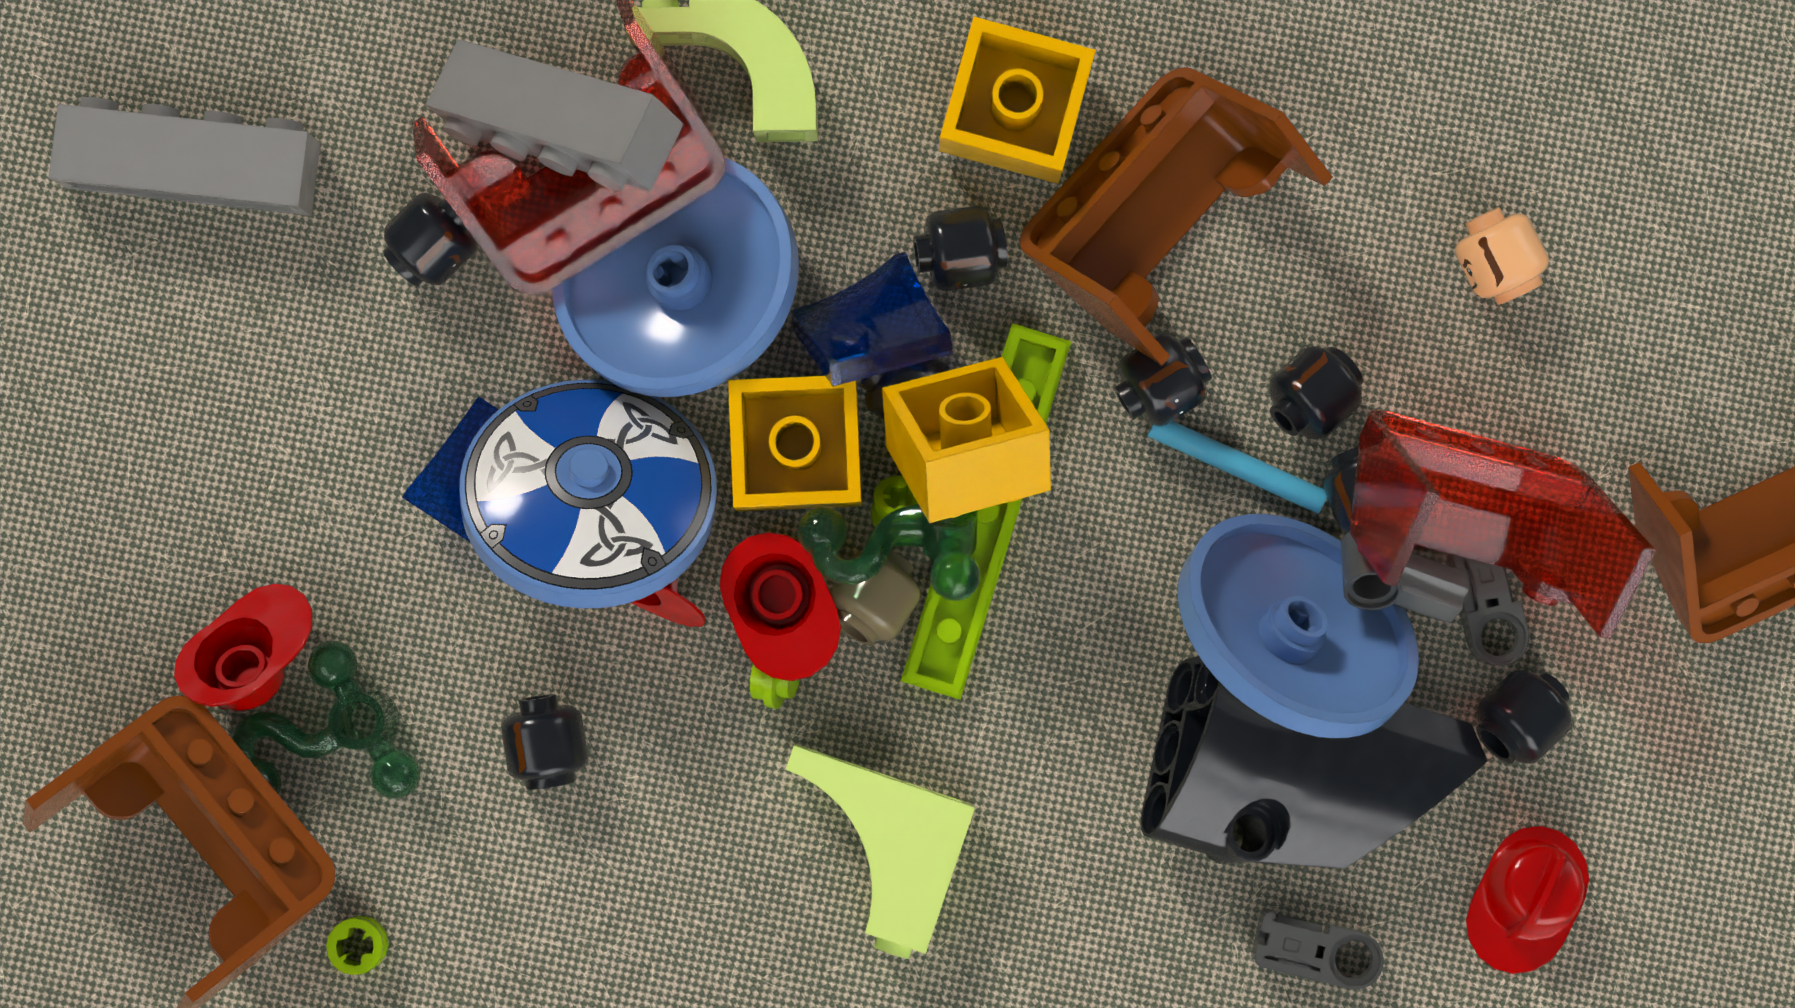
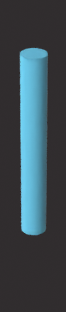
M1175 421L1162 427L1152 424L1147 437L1317 514H1319L1327 499L1324 489Z

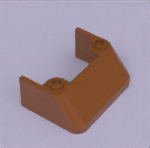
M1178 68L1162 76L1032 217L1022 231L1020 247L1043 273L1110 333L1155 362L1163 365L1170 355L1145 328L1152 320L1159 302L1158 292L1145 279L1225 190L1239 197L1263 194L1276 184L1281 174L1287 168L1323 186L1333 176L1284 112L1192 68Z
M1640 462L1628 467L1636 530L1679 621L1694 641L1698 643L1718 641L1795 605V467L1699 510L1697 503L1690 494L1685 491L1662 492Z
M171 696L160 701L37 791L25 802L22 823L30 833L82 794L100 814L115 820L133 818L157 802L234 895V898L214 915L208 931L210 946L222 964L186 991L177 1008H199L262 958L326 899L335 882L334 864L326 851L204 705L192 702L186 696Z

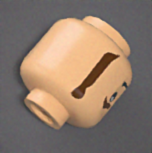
M1497 207L1465 223L1470 234L1458 242L1455 254L1473 292L1478 297L1487 299L1494 297L1497 305L1522 296L1543 284L1540 274L1547 269L1549 257L1528 216L1513 214L1504 217L1500 207Z

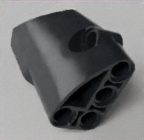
M1196 656L1179 663L1168 685L1141 812V831L1146 837L1206 854L1209 859L1218 864L1250 862L1342 869L1355 863L1415 822L1463 784L1488 760L1471 723L1405 702L1382 726L1360 736L1325 738L1288 729L1267 719L1242 703L1216 679L1201 658ZM1236 821L1243 831V842L1240 848L1235 843L1233 837V827Z

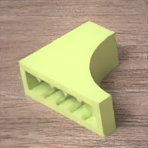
M795 744L786 770L818 786L842 808L858 832L866 851L872 882V901L865 933L876 937L873 947L905 959L910 958L912 950L926 954L975 810L974 804Z

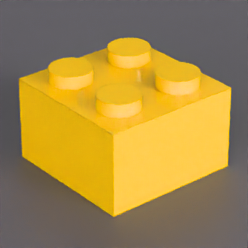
M973 16L940 134L939 152L1059 184L1096 50Z
M1003 357L882 388L886 448L929 523L947 518H955L969 512L1006 502L1018 501L1025 497L1051 491L1050 430Z
M856 374L728 380L733 508L737 512L862 506Z

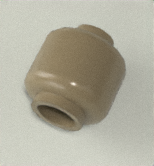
M882 549L879 555L869 552H860L853 555L829 590L837 607L841 631L852 639L868 646H872L876 640L886 642L895 639L921 598L920 588L910 576L914 570L912 564L901 555L889 549Z

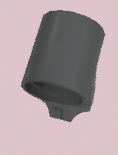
M1365 525L1354 528L1344 535L1341 541L1344 598L1350 605L1358 609L1370 611L1381 610L1394 604L1447 623H1451L1462 611L1463 601L1469 590L1467 572L1399 549L1397 537L1385 527Z

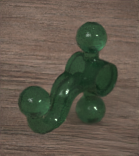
M919 504L902 507L890 512L875 526L868 537L861 555L851 560L841 558L837 554L846 541L848 529L842 515L832 508L818 507L811 509L801 518L798 525L797 536L803 549L812 555L816 569L825 578L838 584L854 585L870 580L880 572L886 563L891 548L895 546L922 547L923 552L930 560L934 561L929 577L935 593L945 600L960 601L968 599L977 590L980 583V570L975 559L971 557L977 546L978 510L955 518H947L929 523Z
M329 640L320 643L313 649L308 660L310 678L318 686L326 690H333L338 699L330 710L328 727L315 734H309L291 720L276 712L260 711L246 716L236 725L231 738L278 795L282 784L279 770L272 763L264 759H257L254 753L256 740L263 736L274 739L289 752L302 758L318 759L332 754L342 747L354 750L366 748L374 762L371 767L370 777L372 785L377 792L388 799L407 797L416 789L420 781V769L418 762L411 754L403 750H396L390 740L399 725L397 706L388 695L380 691L361 690L354 678L358 667L356 655L343 642ZM361 702L369 705L376 716V727L368 737L359 734L352 723V713Z

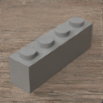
M460 39L457 40L425 104L446 122L443 131L462 143L477 146L479 140L490 142V145L500 153L519 161H524L527 154L536 156L545 166L567 176H573L576 169L588 172L587 175L591 179L616 191H623L625 184L651 192L684 125L653 94Z
M81 97L80 106L58 104L48 178L66 189L312 216L321 143L310 133L303 131L304 124L301 122L282 118H267L265 127L242 125L241 116L220 111H205L203 120L180 118L181 111L179 109L157 104H143L141 113L118 111L119 103L95 97Z

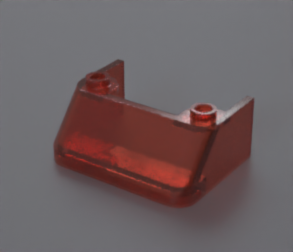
M616 0L624 27L640 50L624 62L618 74L617 84L653 94L684 124L651 192L625 184L623 191L612 190L591 179L587 175L588 172L578 169L575 170L573 176H567L546 166L527 178L513 158L494 150L477 153L457 165L423 116L412 122L416 160L507 284L522 294L538 295L548 292L717 186L724 175L726 163L720 143L676 65L633 0Z
M1372 410L1360 433L1350 535L1357 544L1358 552L1367 558L1384 584L1397 585L1416 545L1511 569L1524 584L1522 590L1528 597L1547 606H1556L1559 601L1574 605L1599 637L1611 639L1656 550L1589 474L1578 466L1556 456L1385 410Z

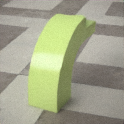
M643 0L642 7L626 8V33L632 46L696 45L711 47L729 55L744 69L752 83L753 132L756 142L818 141L817 100L807 59L791 31L767 7L756 0H689V7H679L678 0Z

